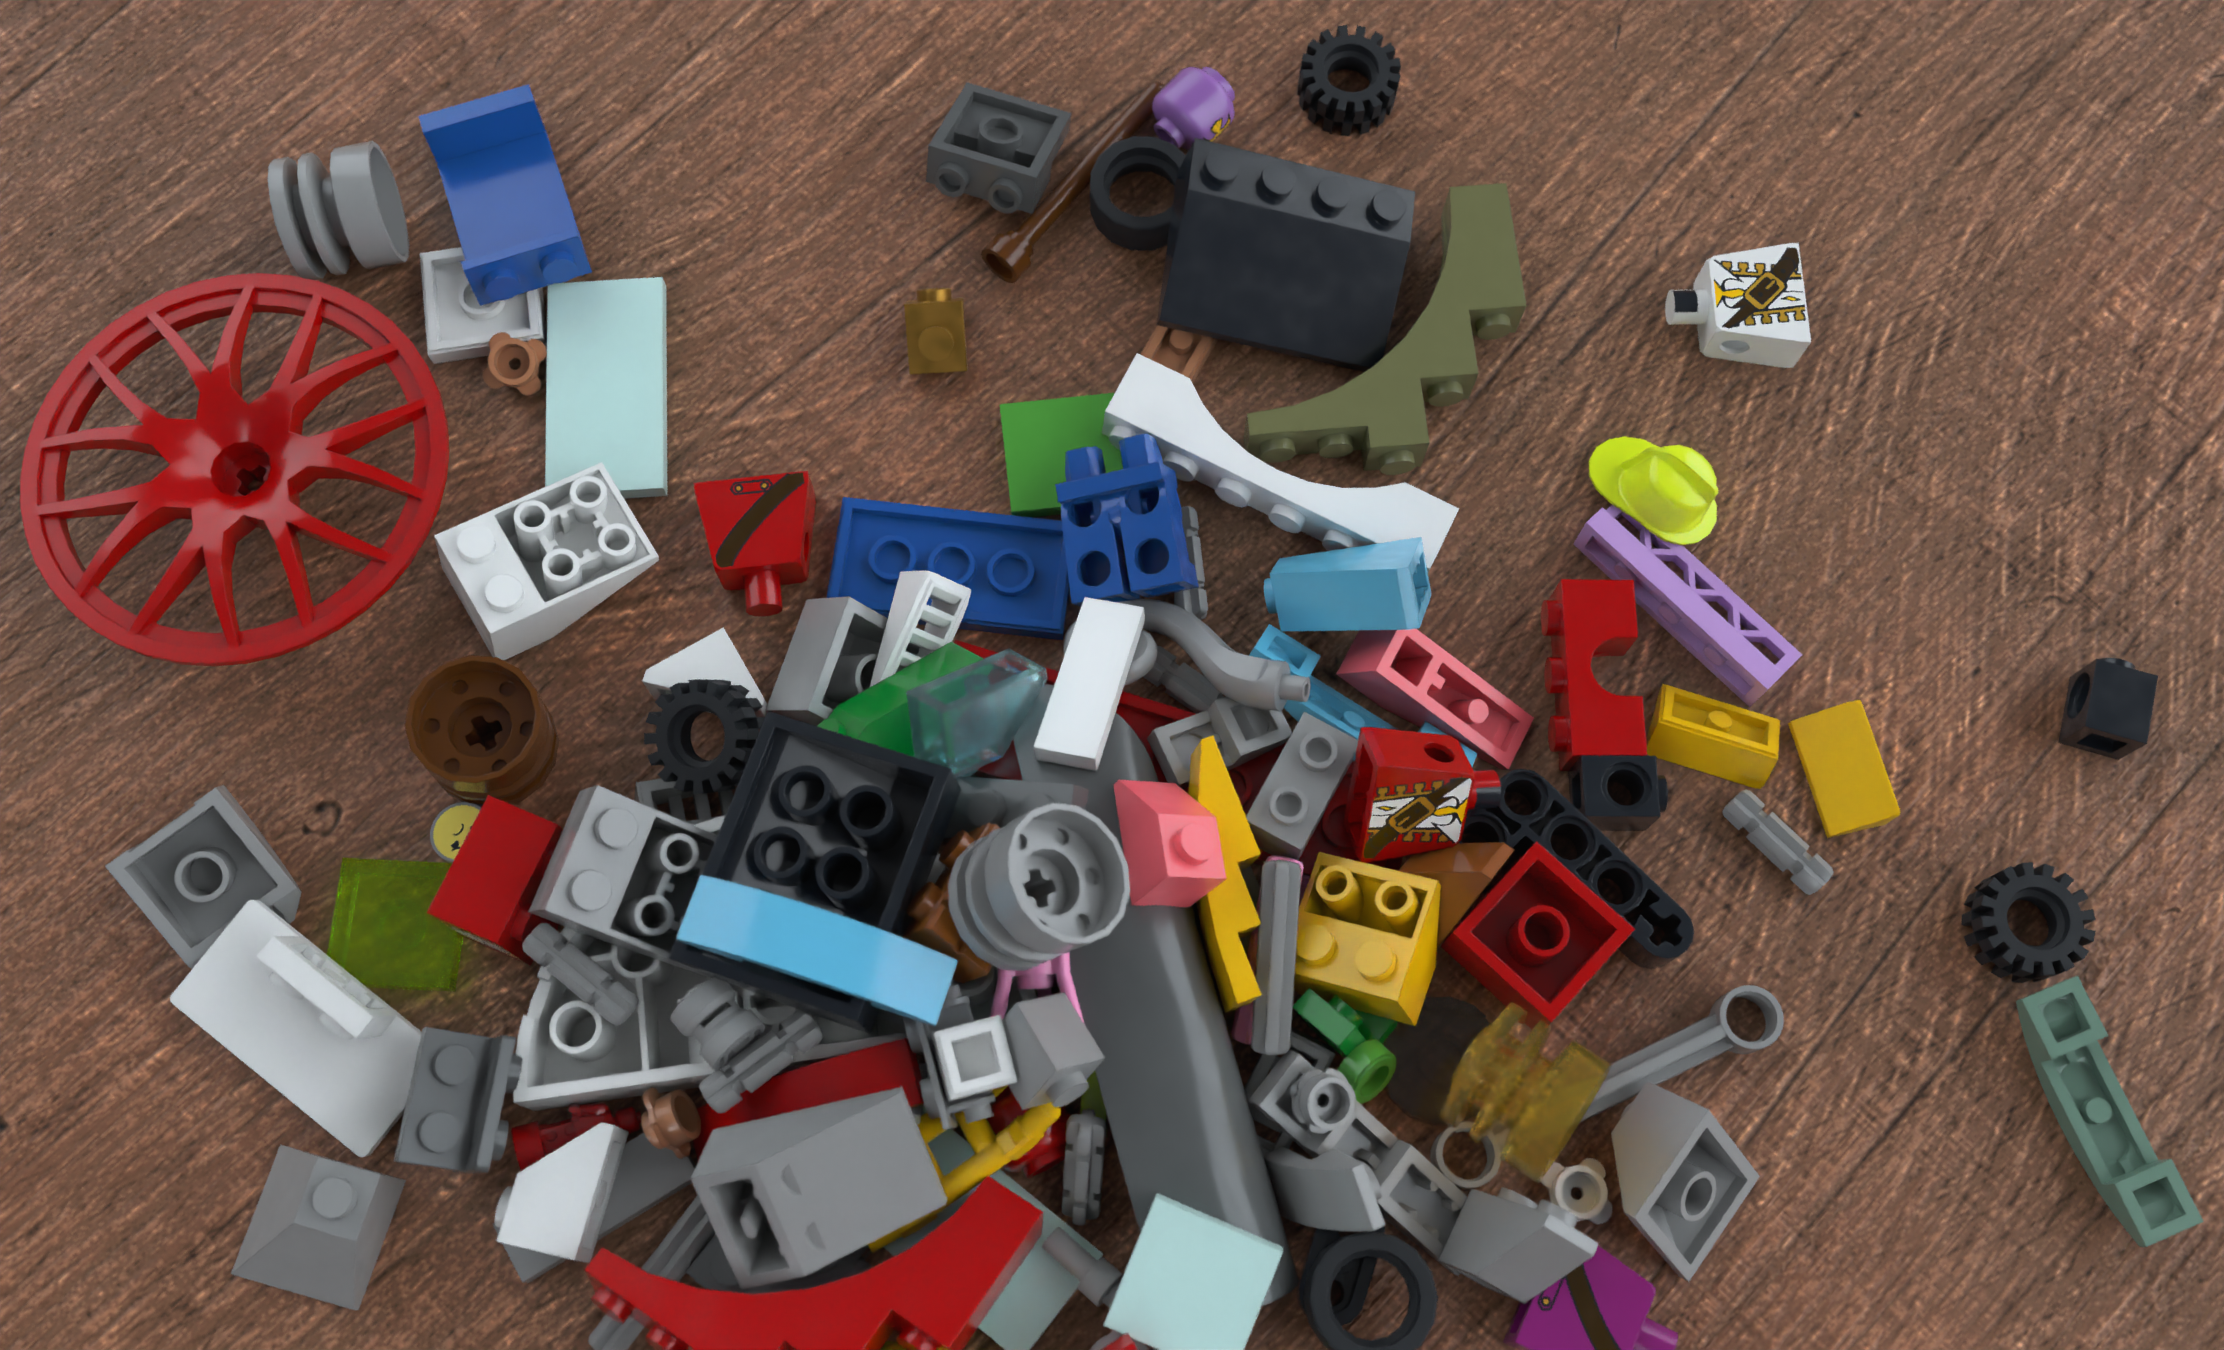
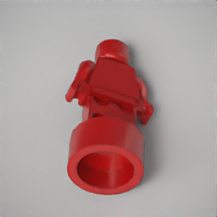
M572 1103L568 1106V1111L572 1113L569 1119L548 1125H540L537 1120L511 1128L520 1171L601 1122L615 1125L628 1131V1134L637 1132L640 1129V1123H642L641 1112H636L634 1107H628L616 1111L615 1117H613L611 1109L605 1103L592 1105Z

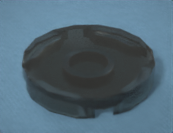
M1426 997L1416 1026L1398 1022L1397 1027L1382 1043L1396 1056L1395 1072L1384 1088L1389 1099L1408 1117L1431 1126L1453 1125L1480 1115L1499 1095L1507 1071L1505 1045L1498 1031L1494 1030L1492 1024L1486 1019L1487 1016L1472 1004L1453 997Z

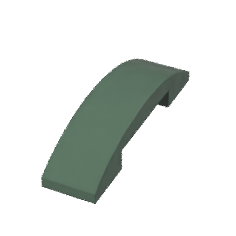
M2079 977L2068 978L2016 1000L2025 1042L2054 1115L2095 1188L2139 1247H2148L2204 1222L2173 1160H2158L2098 1042V1040L2107 1037L2108 1034Z

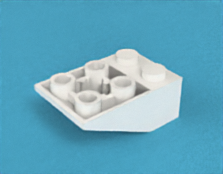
M602 462L434 535L442 569L491 655L503 661L553 638L659 561L657 552Z

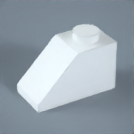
M601 1122L517 1173L514 1186L507 1187L503 1191L497 1205L495 1226L500 1227L496 1242L590 1263L629 1132L615 1125Z

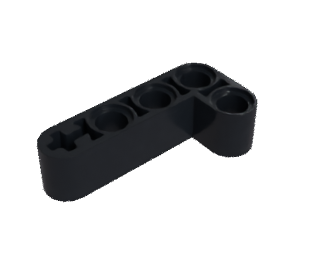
M1527 769L1510 771L1500 779L1501 799L1497 808L1470 809L1467 812L1462 835L1473 833L1483 837L1487 843L1504 842L1521 856L1537 841L1623 919L1639 905L1643 911L1634 917L1635 920L1629 923L1635 930L1618 948L1630 961L1639 967L1647 969L1661 968L1686 952L1693 942L1694 928L1692 920L1685 910L1544 777L1535 771ZM1517 792L1525 796L1530 802L1531 814L1523 816L1512 812L1505 803L1504 794ZM1562 835L1569 838L1576 847V859L1568 860L1558 856L1552 849L1551 836ZM1598 879H1611L1618 884L1623 894L1622 904H1611L1602 898L1597 887ZM1656 926L1665 932L1659 946L1653 944L1649 939L1654 931L1653 928Z

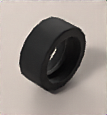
M1133 136L1112 144L1099 155L1090 174V213L1097 229L1112 243L1129 250L1152 251L1167 246L1172 206L1165 212L1151 217L1133 216L1120 211L1111 202L1110 187L1121 176L1135 171L1158 174L1165 177L1175 187L1177 172L1186 155L1174 144L1156 137Z
M1372 1231L1339 1237L1320 1251L1307 1272L1303 1295L1308 1323L1323 1346L1329 1350H1416L1422 1346L1434 1325L1438 1299L1432 1272L1417 1250L1396 1236ZM1366 1256L1384 1259L1396 1267L1406 1281L1409 1293L1407 1315L1400 1327L1387 1337L1375 1340L1357 1338L1344 1330L1333 1314L1330 1301L1332 1282L1339 1270L1351 1260Z

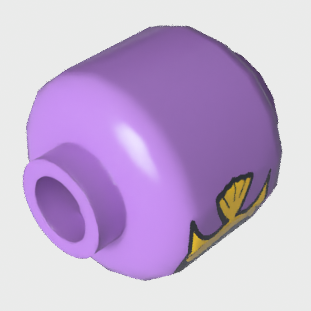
M1187 67L1180 70L1158 92L1153 100L1152 110L1157 120L1154 130L1161 140L1174 144L1178 149L1182 147L1186 150L1190 149L1195 138L1213 142L1231 124L1235 116L1232 103L1235 99V94L1232 87L1219 72L1210 67H1203L1202 69Z

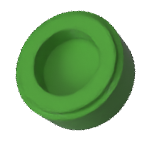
M1370 1039L1353 1049L1342 1061L1337 1071L1346 1077L1348 1083L1353 1088L1356 1100L1363 1104L1373 1099L1388 1084L1396 1069V1056L1379 1040Z

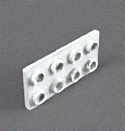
M259 900L247 901L172 993L170 1001L358 1157L369 1156L404 1114L422 1032Z

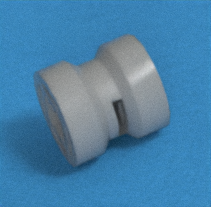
M716 977L707 980L692 991L676 1007L670 1018L684 1036H694L700 1043V1055L714 1071L727 1066L731 1059L752 1045L765 1029V1025L751 1009H741L735 1002L736 992L728 982Z

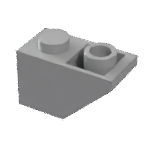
M1501 1187L1498 1196L1471 1188L1438 1261L1489 1290L1526 1303L1593 1257L1599 1243L1575 1229L1578 1221L1577 1216L1551 1202L1540 1200L1537 1205L1525 1196Z

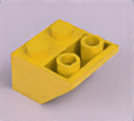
M1319 852L1299 906L1294 980L1296 992L1303 995L1310 988L1326 1002H1329L1336 995L1352 1009L1416 1026L1436 967L1441 892L1439 881Z

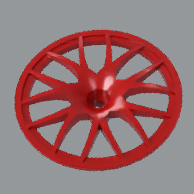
M251 273L226 275L196 281L158 295L136 306L110 323L79 351L55 381L34 419L24 450L20 476V509L25 537L36 566L49 588L64 606L90 629L120 647L149 658L181 665L196 666L239 665L279 657L309 646L353 621L379 600L412 563L430 532L442 501L447 481L450 452L448 421L441 393L428 365L411 340L397 325L371 304L345 290L320 281L292 275ZM252 313H282L303 317L270 389L250 404H247L243 399L241 362L244 340ZM229 316L223 330L212 371H210L177 332L211 319ZM322 322L346 332L370 348V350L338 360L307 375ZM166 339L188 369L199 391L196 419L164 417L143 403L116 375L138 355L159 341ZM384 363L398 380L408 402L397 408L311 437L302 435L304 419L326 396L349 380ZM106 386L143 424L79 431L86 414ZM413 422L415 459L411 483L377 467L346 457L347 454L373 440ZM91 449L132 450L163 457L169 463V466L150 482L65 500L64 484L71 451ZM254 479L258 482H264L256 491H251L248 488ZM318 479H348L392 491L407 497V500L395 527L380 549L309 515L300 508L299 494ZM127 514L103 542L85 569L70 537L67 519ZM175 519H191L193 526L191 532L137 616L119 606L100 589L99 584L113 567L147 535ZM257 527L269 530L276 544L291 587L298 615L268 626L240 631L233 598L232 565L237 542ZM297 532L371 561L347 585L313 607ZM206 566L211 594L223 632H191L156 624L183 590Z

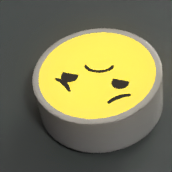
M468 802L455 803L443 809L433 821L430 830L432 847L448 863H453L481 810L480 806Z

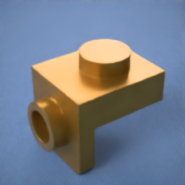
M951 288L916 290L917 300L907 301L904 304L909 374L967 371L964 298H951Z

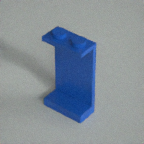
M529 84L418 116L423 134L437 162L465 257V260L461 261V265L480 306L495 301L507 300L518 294L551 284L567 282L572 278L592 272L542 117Z

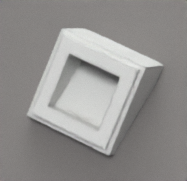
M1000 1015L936 1031L931 1035L947 1102L1017 1082Z

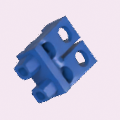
M1149 434L1135 435L1120 440L1119 446L1123 469L1108 473L1105 471L1103 452L1096 446L1065 452L1066 482L1055 484L1058 502L1061 503V522L1071 602L1074 605L1081 607L1084 597L1122 602L1140 599V595L1150 598L1199 588L1195 565L1189 559L1182 524L1181 504L1176 490L1178 489L1176 473L1173 469L1163 464L1156 439Z

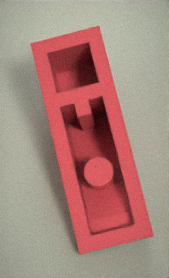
M1418 629L1359 630L1336 673L1380 707L1420 728L1425 721L1475 751L1477 753L1476 757L1501 770H1509L1534 720V717Z

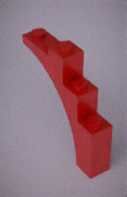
M987 1176L954 1215L910 1249L861 1274L809 1289L759 1294L699 1289L647 1273L603 1247L584 1271L595 1290L591 1301L606 1315L620 1324H624L630 1316L650 1330L644 1338L655 1350H880L894 1330L900 1333L896 1340L905 1350H963L1042 1235L1043 1211Z

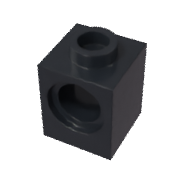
M2117 658L2096 659L2076 672L2069 679L2058 743L2116 760L2146 745L2158 676L2136 670L2132 663Z
M1581 755L1568 771L1570 803L1600 831H1646L1661 817L1660 812H1665L1668 801L1667 781L1665 776L1657 774L1656 756ZM1618 782L1624 785L1631 793L1632 805L1625 806L1616 803L1608 794L1607 783Z

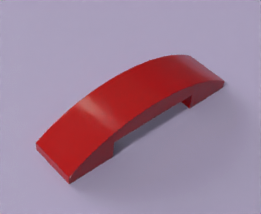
M908 1038L860 1049L774 1076L752 1093L746 1089L740 1094L742 1100L724 1113L716 1112L708 1103L699 1107L697 1111L701 1121V1132L699 1137L693 1140L697 1162L713 1129L900 1087L904 1091L910 1108L923 1105L924 1100L920 1085L922 1076L916 1053H913Z

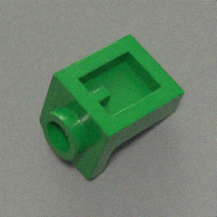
M1310 988L1293 1005V1009L1308 1027L1344 1059L1353 1049L1367 1040L1377 1039L1383 1043L1398 1025V1021L1352 1009L1336 995L1327 1003Z

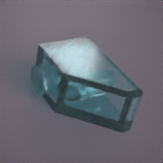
M1006 649L906 691L915 757L951 768L956 778L970 776L978 768L1002 758L1047 681L1046 668L1011 649Z

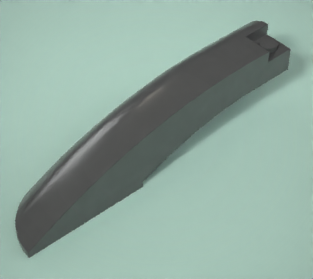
M1027 684L1002 689L1022 780L1076 784L1088 789L1089 793L1085 811L1098 817L1117 838L1123 852L1113 784L1118 780L1159 782L1152 760L1135 731L1121 716L1115 713L1097 771L1036 760L1033 747L1054 685ZM1129 895L1124 917L1109 935L1072 950L1069 953L1071 975L1084 1025L1105 1057L1095 1071L1138 1227L1141 1232L1155 1195L1158 1193L1282 1246L1283 1254L1262 1303V1306L1294 1290L1298 1286L1299 1278L1238 1069L1211 967L1204 948L1194 905L1190 907L1163 905L1131 906Z

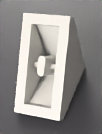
M724 628L648 668L642 680L656 700L661 694H673L669 687L677 683H689L688 680L731 681V685H742L749 690L745 698H757L763 707L755 712L756 717H765L768 712L766 711L767 702Z

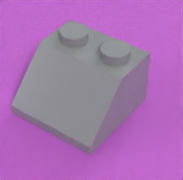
M850 596L807 599L766 711L817 726L830 716L836 706L868 689L888 618ZM909 643L906 652L918 656L920 647ZM899 665L896 672L902 670L905 667Z

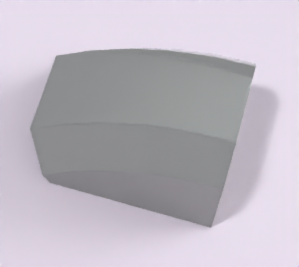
M224 785L208 792L194 802L195 805L147 840L125 851L105 866L191 969L194 968L247 901H261L290 924L295 920L302 893L273 848Z

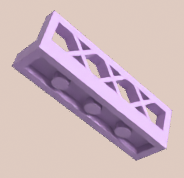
M1611 505L1607 510L1602 507L1585 523L1573 545L1611 580H1634L1635 602L1749 707L1802 656L1793 645L1683 545L1663 541L1614 505ZM1620 515L1640 531V541L1616 520ZM1651 542H1652L1658 549H1652V547H1651ZM1662 561H1673L1683 571L1684 581ZM1695 583H1697L1702 589H1696ZM1706 601L1720 604L1728 612V622ZM1740 624L1743 625L1747 630H1741ZM1750 642H1761L1780 660L1774 665Z

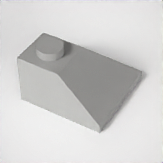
M1647 1081L1634 1101L1624 1109L1620 1121L1611 1132L1623 1209L1627 1217L1674 1272L1689 1282L1760 1176L1708 1109Z
M280 1144L231 1274L348 1309L359 1310L406 1180Z

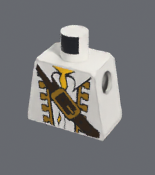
M1787 243L1734 252L1707 259L1694 281L1693 290H1669L1665 305L1667 323L1669 325L1697 324L1700 352L1706 357L1781 368H1793L1811 343L1799 243Z

